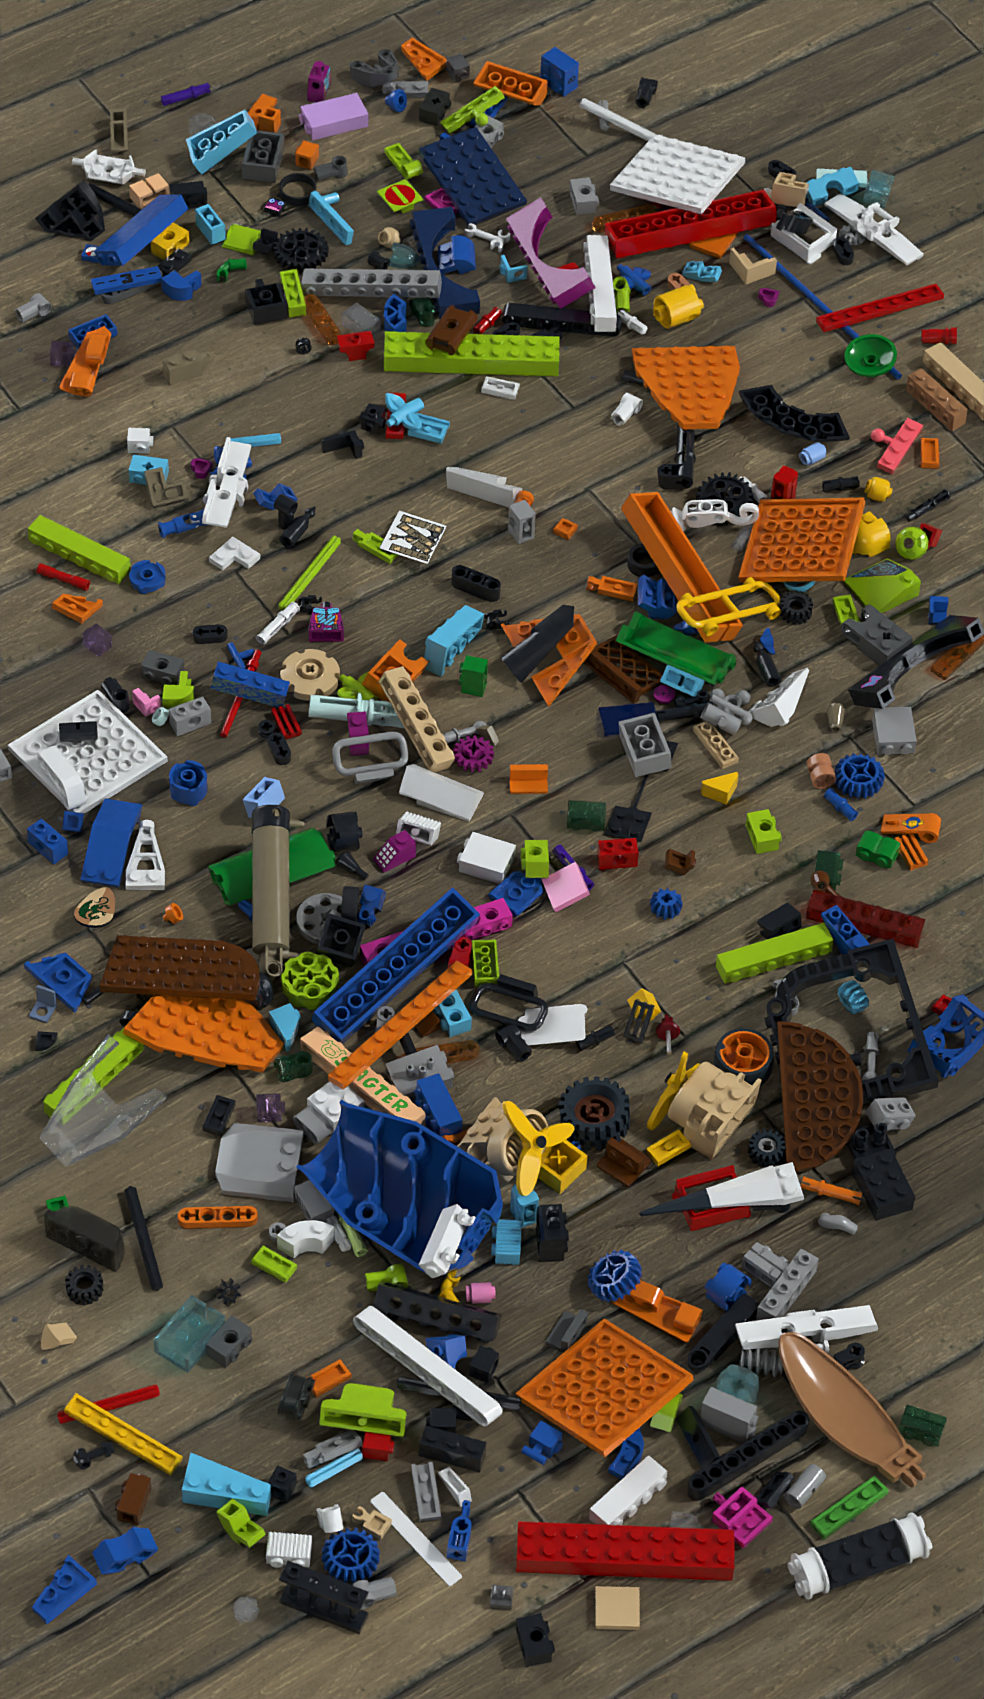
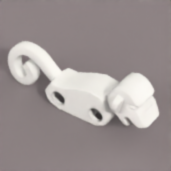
M692 500L685 504L683 511L673 507L671 513L684 532L687 526L700 528L715 523H724L726 520L739 526L750 525L758 519L759 508L753 503H745L740 507L739 513L741 517H738L728 512L727 503L723 500ZM717 503L722 504L720 507L714 506ZM691 504L696 505V507L690 508L688 506ZM747 512H752L750 516H747Z

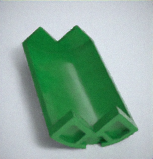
M636 611L629 625L623 624L616 639V642L714 685L722 684L725 676L730 670L733 671L737 663V657L733 654H728L646 618Z
M309 828L289 836V883L335 867V854L332 850H329L320 830L317 831L315 828ZM252 850L208 866L212 882L219 886L224 904L232 905L252 897Z

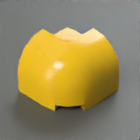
M870 511L862 515L852 552L854 555L858 553L872 557L890 548L891 535L882 517L877 519Z

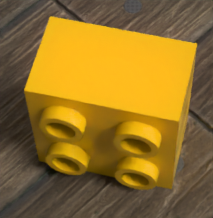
M567 1140L557 1145L546 1147L542 1153L538 1178L561 1194L586 1170L587 1155Z

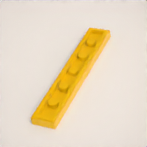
M75 1393L64 1408V1413L172 1476L183 1460V1456Z

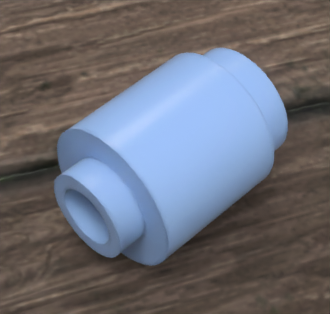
M816 442L802 449V452L799 453V458L804 465H812L825 458L826 448L823 444Z

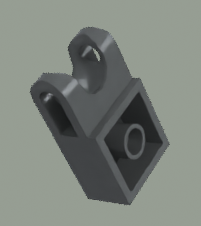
M869 604L861 610L863 622L847 619L841 624V631L844 636L859 647L858 650L879 666L912 643L913 637Z

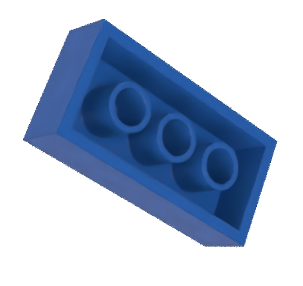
M105 314L69 329L68 335L72 343L79 349L87 332L105 326L111 332L112 338L117 336V327L108 315Z

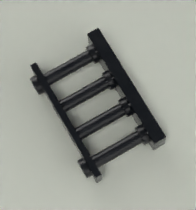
M287 1561L279 1577V1581L287 1584L279 1599L280 1604L357 1634L361 1633L368 1618V1612L361 1610L369 1591Z

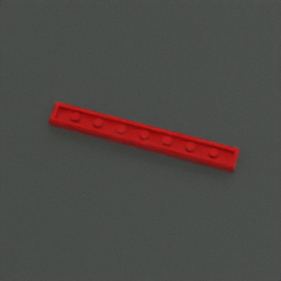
M932 284L816 317V323L823 332L941 300L944 299V293L937 284Z

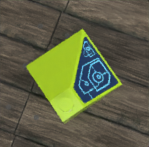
M888 558L847 577L843 581L864 606L869 604L881 613L919 596L921 580L911 569Z

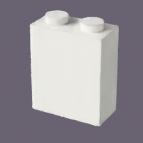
M472 832L470 839L467 838L465 840L463 853L460 852L457 858L459 872L500 884L506 878L515 859L516 845Z

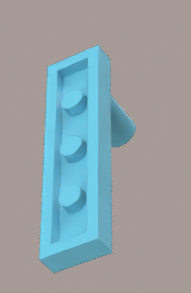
M317 191L311 192L309 207L345 245L351 244L354 230L330 206V204L339 202L338 193L334 192L321 196Z

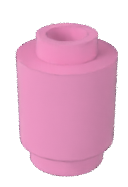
M491 1282L471 1283V1285L465 1286L466 1302H471L472 1304L492 1303V1299L496 1297L495 1286H491Z

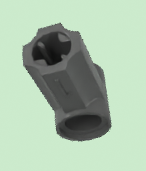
M336 156L332 159V162L313 167L317 181L333 176L344 178L348 174L347 160L343 156Z

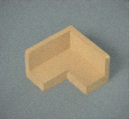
M780 172L773 183L771 200L773 203L797 207L799 203L805 205L809 184L797 182L796 175Z
M731 248L729 264L743 282L749 284L776 274L777 259L775 257L752 263L745 253L738 254L735 248Z

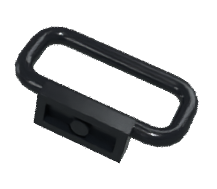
M500 974L497 980L498 985L483 983L474 991L469 1004L472 1013L507 1026L514 1023L518 1029L532 1032L538 1030L543 1025L548 1014L547 1003L538 997L537 985ZM489 990L538 1005L541 1010L536 1021L532 1024H527L482 1010L477 1007V1003L482 993Z

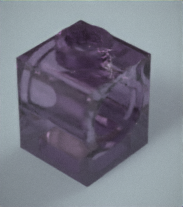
M52 341L50 349L51 366L70 367L76 355V349H73V342Z
M96 623L83 632V645L100 657L112 648V636Z
M280 1093L256 1094L257 1122L282 1121L281 1113H285V1101H281Z

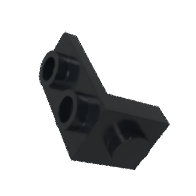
M355 430L321 440V450L323 453L350 447L355 459L362 457L364 443L362 439H359Z

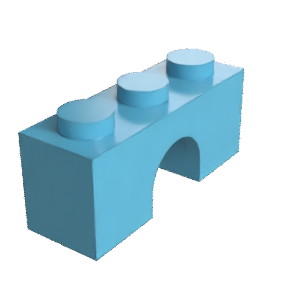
M851 167L841 168L835 173H828L819 179L807 181L809 190L806 197L816 207L827 202V189L835 188L846 196L858 191L859 182Z

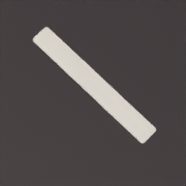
M384 1492L371 1499V1503L381 1514L392 1519V1525L449 1586H452L462 1578V1575Z

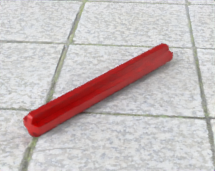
M154 1384L92 1403L109 1411L158 1397L160 1390L158 1385ZM64 1410L57 1412L60 1424L76 1420L64 1413Z

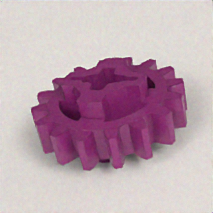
M476 735L473 736V739H470L469 736H466V740L460 739V743H456L455 749H453L454 762H458V767L464 766V771L468 768L471 769V772H474V769L481 772L482 767L487 769L488 764L491 765L492 759H494L493 746L490 745V741L484 742V737L477 739Z

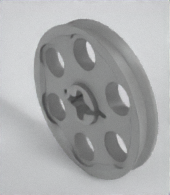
M320 893L303 901L297 911V927L300 934L308 941L318 944L325 923L323 921L322 924V919H326L328 913L341 917L337 910L342 907V897L331 893ZM326 900L331 904L329 906H322L320 903ZM305 909H312L314 912L308 915L303 911ZM311 924L314 926V929L306 930L304 926Z

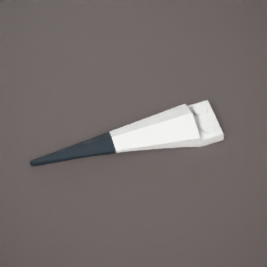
M791 1162L776 1167L772 1165L643 1210L639 1212V1215L649 1216L686 1210L732 1206L786 1205L804 1200V1195L794 1165Z

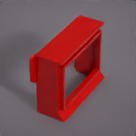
M734 1165L676 1179L675 1192L672 1193V1199L686 1196V1188L726 1178L729 1180L737 1178ZM750 1206L718 1207L694 1213L693 1210L683 1211L690 1231L751 1216Z

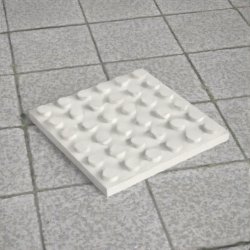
M655 135L610 184V190L702 214L745 164V157L663 137L662 135Z
M96 690L8 744V750L64 805L60 789L41 767L37 758V752L56 746L80 775L86 796V804L69 811L84 814L101 804L105 798L109 799L168 762L167 756L99 690ZM97 721L98 740L60 742L59 723Z

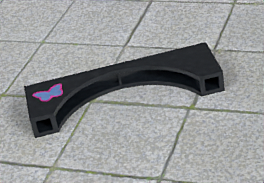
M957 615L946 617L849 688L848 691L854 705L879 709L888 706L896 700L893 694L896 683L911 668L940 652L973 643L983 636L984 629L980 619Z

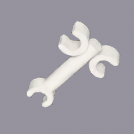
M470 223L468 224V229H465L464 235L467 237L477 236L491 241L490 249L493 250L494 247H498V252L501 253L504 244L510 241L511 233L503 236V230H499L498 236L476 229V225Z

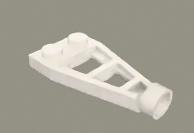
M143 820L139 823V833L126 869V890H165V869L154 834V822L151 820ZM141 845H152L153 852L140 853ZM152 860L155 867L154 870H137L139 861Z

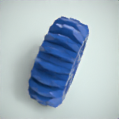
M853 753L851 757L846 755L835 766V785H837L838 790H842L843 795L848 793L850 798L856 796L858 800L860 796L866 799L867 795L873 797L874 793L878 794V791L883 786L885 779L884 769L881 767L880 762H876L875 757L869 758L868 754L862 756L861 753L859 755Z
M621 1249L619 1252L613 1250L612 1254L606 1252L605 1257H600L598 1262H593L594 1267L589 1269L590 1274L587 1275L588 1286L601 1301L605 1300L606 1302L611 1300L616 1302L618 1298L623 1300L626 1294L630 1295L631 1290H636L635 1285L640 1284L639 1279L642 1277V1269L636 1257L628 1251L624 1252Z
M347 1527L345 1532L337 1531V1535L331 1533L330 1540L326 1539L325 1547L322 1548V1562L324 1563L325 1571L329 1570L328 1574L330 1577L335 1575V1579L340 1580L342 1578L345 1583L348 1580H352L354 1584L356 1579L364 1580V1576L370 1578L372 1572L377 1570V1565L380 1562L378 1543L373 1541L372 1535L366 1536L365 1530L359 1533L357 1527L354 1531H350ZM340 1547H342V1551L338 1552V1555L333 1556L334 1553H335ZM368 1555L367 1559L359 1565V1561Z

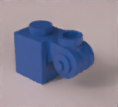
M364 885L359 902L362 907L360 912L357 913L359 923L372 927L376 922L377 918L374 913L376 910H382L386 897V892L383 889Z

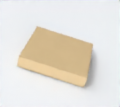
M596 1586V1629L639 1630V1587Z

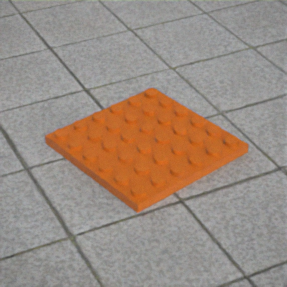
M865 499L760 500L758 506L759 517L752 527L738 577L739 581L744 582L749 577H752L755 582L845 581L865 506Z
M604 1318L516 1392V1397L521 1398L522 1403L603 1457H606L694 1381L693 1374Z

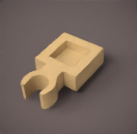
M360 1506L357 1507V1512L362 1514V1516L352 1515V1520L355 1523H363L362 1530L380 1540L392 1525V1519L375 1510L369 1514Z

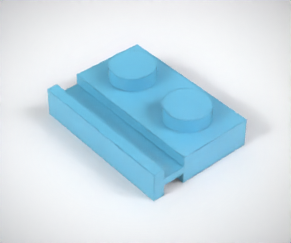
M416 413L422 420V426L420 429H408V435L442 444L447 429L450 427V421Z

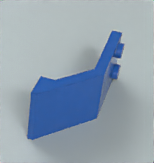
M104 799L92 824L81 874L82 882L119 888L130 836L136 823L139 824L142 804Z

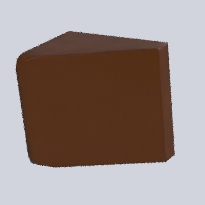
M431 1011L415 1025V1028L422 1037H425L440 1029V1021L434 1012Z

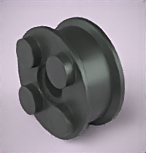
M293 1370L283 1391L278 1414L281 1415L283 1412L294 1416L293 1419L295 1421L297 1419L301 1420L305 1408L308 1407L311 1400L309 1391L312 1392L316 1380L312 1376L308 1378L300 1376L296 1370Z

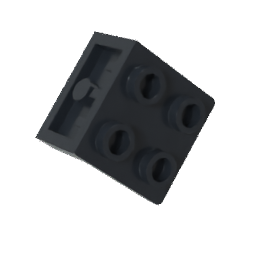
M203 181L170 184L171 195L181 194L188 209L199 208L208 204L207 189L204 187Z

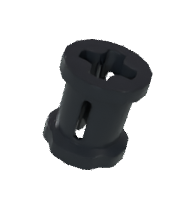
M373 251L369 255L367 263L371 266L374 265L378 270H387L390 265V259L382 257L377 251Z

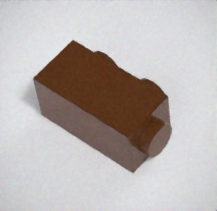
M130 1473L128 1480H124L121 1488L122 1497L117 1499L114 1509L117 1511L119 1521L139 1525L151 1491V1478L144 1474Z

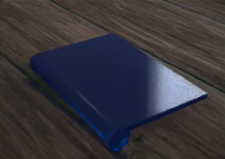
M654 702L598 708L604 728V737L619 734L620 721L655 713L657 717Z

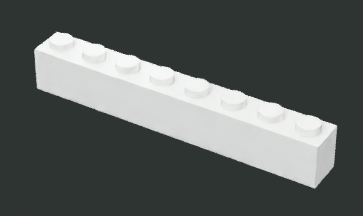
M587 235V242H583L584 262H586L585 270L596 287L588 292L591 324L594 325L595 332H615L617 316L608 236Z

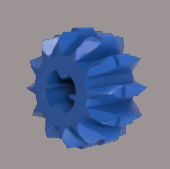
M668 887L666 890L660 888L658 892L653 893L650 899L652 913L656 914L657 918L663 917L664 921L667 917L673 920L674 915L679 916L680 910L683 907L681 894H677L676 890L669 891Z

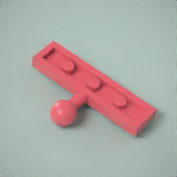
M907 418L894 439L886 436L882 429H874L871 433L872 440L889 444V447L879 460L877 468L893 475L921 432L923 425Z

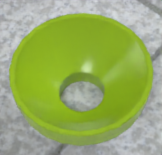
M907 527L897 535L896 549L906 559H918L927 551V535L918 527ZM907 538L913 540V547L910 549L904 545Z

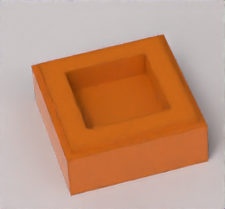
M562 518L553 528V533L569 540L577 531L578 525Z

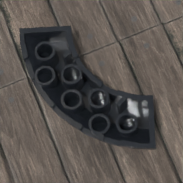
M773 385L738 391L743 403L758 419L782 433L812 441L833 442L850 440L839 412L816 413V415L807 414L805 410L784 403L783 398L775 391Z

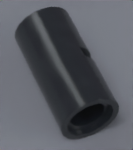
M97 721L59 723L60 742L98 740Z

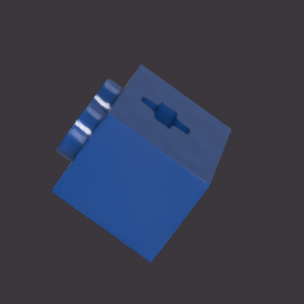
M42 818L27 828L28 843L53 865L68 855L67 840Z

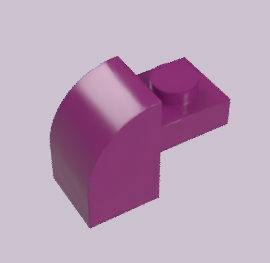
M366 711L347 713L348 738L369 735ZM369 743L350 745V756L369 755Z

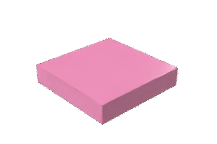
M576 862L549 875V878L542 879L552 907L556 912L590 895Z

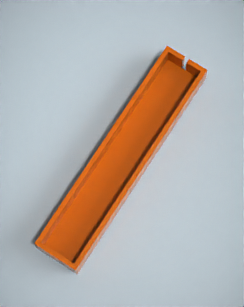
M658 492L629 494L621 510L676 598L680 601V598L688 592L692 597L719 591L720 588ZM720 598L697 603L690 608L684 607L690 617L696 621L731 613ZM739 619L717 624L719 626L718 630L711 636H707L702 630L703 628L696 629L705 643L718 642V640L730 641L734 640L743 624Z

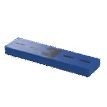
M155 266L91 279V284L95 295L160 283L162 276L159 267Z

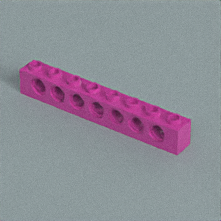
M504 898L474 907L480 913L479 919L462 937H467L472 941L473 939L485 937L491 933L512 927L513 915ZM403 931L360 945V959L363 965L366 966Z

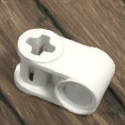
M338 1504L322 1510L320 1508L316 1509L319 1526L325 1533L337 1532L343 1529L341 1511Z

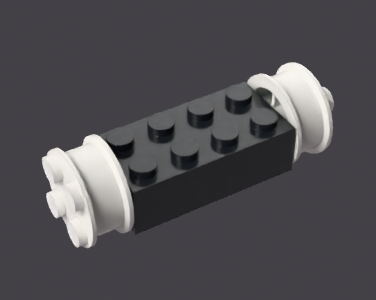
M911 1512L908 1513L907 1518L901 1520L894 1518L888 1523L816 1548L811 1547L808 1549V1552L801 1555L793 1553L791 1555V1562L788 1563V1568L797 1582L795 1587L798 1595H803L809 1600L816 1593L822 1592L826 1594L832 1589L903 1564L909 1565L913 1559L919 1557L928 1558L929 1550L932 1549V1543L929 1537H926L922 1517H917Z

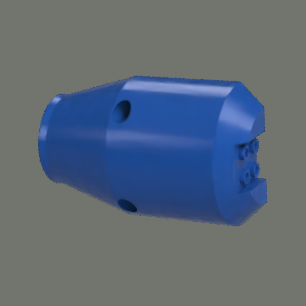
M341 1099L339 1102L341 1106L339 1121L330 1140L311 1162L306 1165L298 1164L296 1168L308 1177L349 1226L424 1273L425 1271L418 1265L442 1210L456 1204L462 1209H467V1214L470 1217L475 1216L476 1218L471 1226L466 1227L455 1254H459L456 1263L450 1264L447 1272L467 1266L474 1259L471 1254L477 1249L485 1234L489 1231L491 1223L497 1224L502 1212L503 1201L496 1170L416 1121L348 1104Z

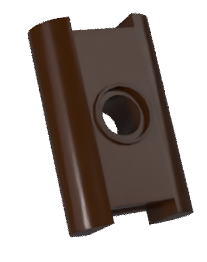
M450 305L426 339V346L431 350L436 348L448 352V355H454L478 319L476 313L471 310L469 312L456 309L454 305Z

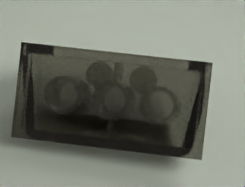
M77 1206L62 1207L55 1212L50 1209L46 1211L44 1221L47 1238L117 1272L125 1255V1244L121 1229Z

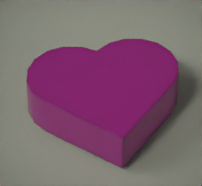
M761 288L758 298L763 301V305L766 307L775 306L779 297V291Z
M195 458L190 463L191 470L194 471L195 476L199 479L206 478L213 467V462L200 458Z

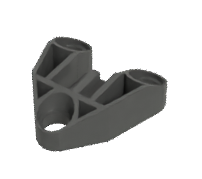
M389 49L380 50L377 54L379 65L375 64L374 68L363 61L351 62L349 66L352 78L357 83L370 88L398 78V63L392 51Z

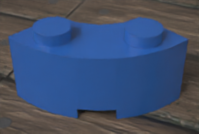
M393 294L387 300L384 307V331L406 332V302Z
M133 1527L119 1537L101 1541L92 1554L101 1573L111 1574L124 1571L126 1565L135 1561L137 1564L142 1563L159 1549L149 1528Z

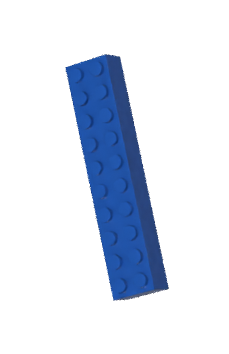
M452 887L314 1011L311 1020L323 1031H327L337 1042L344 1044L377 1014L379 1008L386 1006L477 923L480 913Z

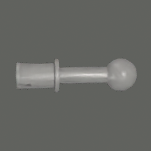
M476 721L472 727L459 731L456 728H452L451 731L442 734L447 744L452 742L458 743L462 737L472 734L480 735L476 728L487 724L484 721Z
M874 1032L866 1034L867 1042L864 1053L868 1055L867 1072L863 1075L862 1080L878 1077L875 1073V1059L880 1054L878 1049V1033H875V1036Z

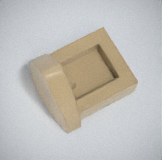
M66 1322L46 1324L41 1337V1348L43 1350L52 1349L59 1345L71 1344L75 1342L77 1336Z

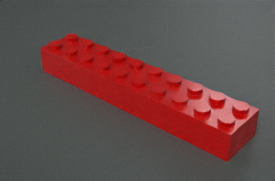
M763 189L713 200L702 214L675 208L605 223V235L608 236V245L616 258H624L644 252L657 251L662 248H671L676 245L703 241L713 237L768 227L776 222V206Z
M518 1521L516 1572L733 1581L734 1530Z

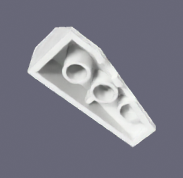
M808 668L793 672L779 684L780 687L767 694V699L754 704L749 710L753 719L770 727L787 724L789 718L794 714L809 672Z

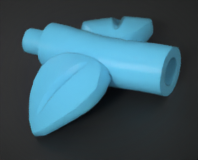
M385 394L387 408L393 413L390 415V419L386 421L389 427L392 425L397 426L402 422L403 426L408 429L421 428L422 420L415 414L424 408V403L420 398L405 403L401 397L395 394Z

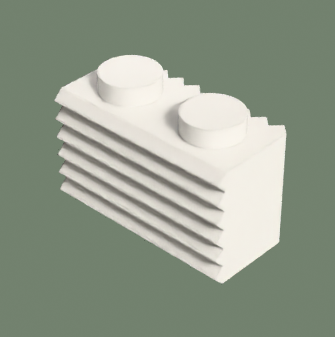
M407 811L398 820L396 834L406 830L413 840L432 846L438 839L441 822L434 821L433 819L430 820V818L427 819L426 817L423 818V816L419 815L416 816V814Z
M269 1532L266 1564L280 1568L286 1565L287 1561L303 1567H310L312 1536Z

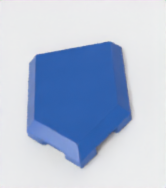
M513 871L488 896L491 901L504 898L512 915L517 917L543 894L541 878H526L525 873Z

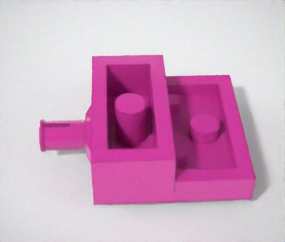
M740 1487L727 1500L719 1492L713 1496V1500L720 1507L713 1512L712 1522L720 1529L734 1530V1541L743 1549L773 1521V1517L757 1504L758 1499L743 1487Z

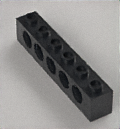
M385 1281L379 1283L373 1305L374 1308L384 1315L392 1313L398 1315V1318L409 1321L414 1319L420 1325L438 1326V1330L445 1332L453 1330L457 1332V1335L465 1337L471 1335L478 1337L477 1340L484 1343H489V1341L496 1339L502 1314ZM393 1297L401 1300V1307L393 1304ZM413 1303L420 1304L421 1312L413 1310ZM433 1308L441 1311V1318H436L433 1315ZM458 1314L461 1317V1323H455L452 1315ZM472 1320H479L481 1329L474 1328Z

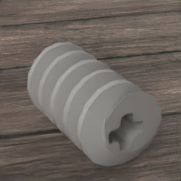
M766 1348L762 1354H760V1349H755L754 1352H752V1349L742 1350L740 1371H743L745 1366H747L748 1373H751L754 1367L757 1374L764 1369L766 1376L770 1370H772L773 1377H776L778 1372L782 1373L783 1365L780 1355L777 1357L776 1350H773L771 1355L768 1354V1349Z

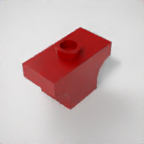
M371 331L337 335L340 353H346L348 361L366 359V353L374 348V339Z

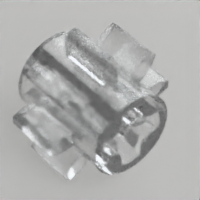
M251 1596L248 1598L240 1597L232 1608L235 1614L234 1618L241 1624L244 1621L246 1623L253 1622L260 1611L257 1608L258 1601Z

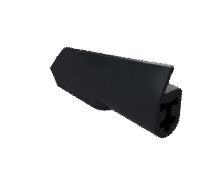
M560 606L531 630L530 636L501 657L520 683L527 678L574 626V606Z

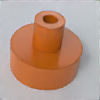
M172 903L165 908L166 914L163 915L165 922L171 921L176 924L183 920V912L176 903Z

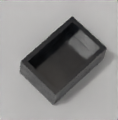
M891 1148L854 1159L852 1175L875 1221L913 1210L915 1195Z

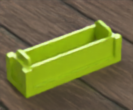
M297 269L281 271L280 282L283 285L289 318L305 316L306 304Z

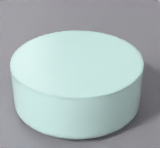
M164 707L157 708L153 713L152 722L157 726H162L169 716V711Z

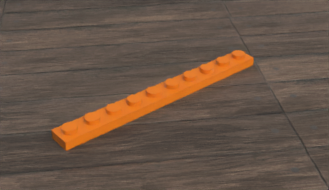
M459 961L452 964L328 1074V1081L344 1090L472 975V969Z

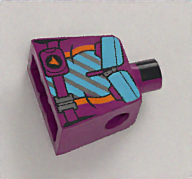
M316 61L309 74L307 101H324L331 85L330 66L324 65L322 61Z
M322 602L321 607L313 609L309 624V642H344V626L339 608L332 607L330 602Z

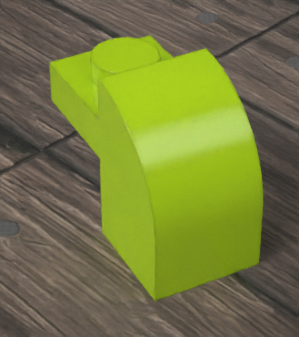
M180 671L179 685H164L162 701L163 707L168 711L170 708L194 700V686H192V679H188V671Z
M677 1394L654 1414L650 1426L671 1432L675 1424L677 1411L682 1403L683 1395Z
M231 1499L216 1511L223 1528L238 1545L242 1542L250 1548L266 1535L262 1527L250 1520L246 1507L234 1499Z

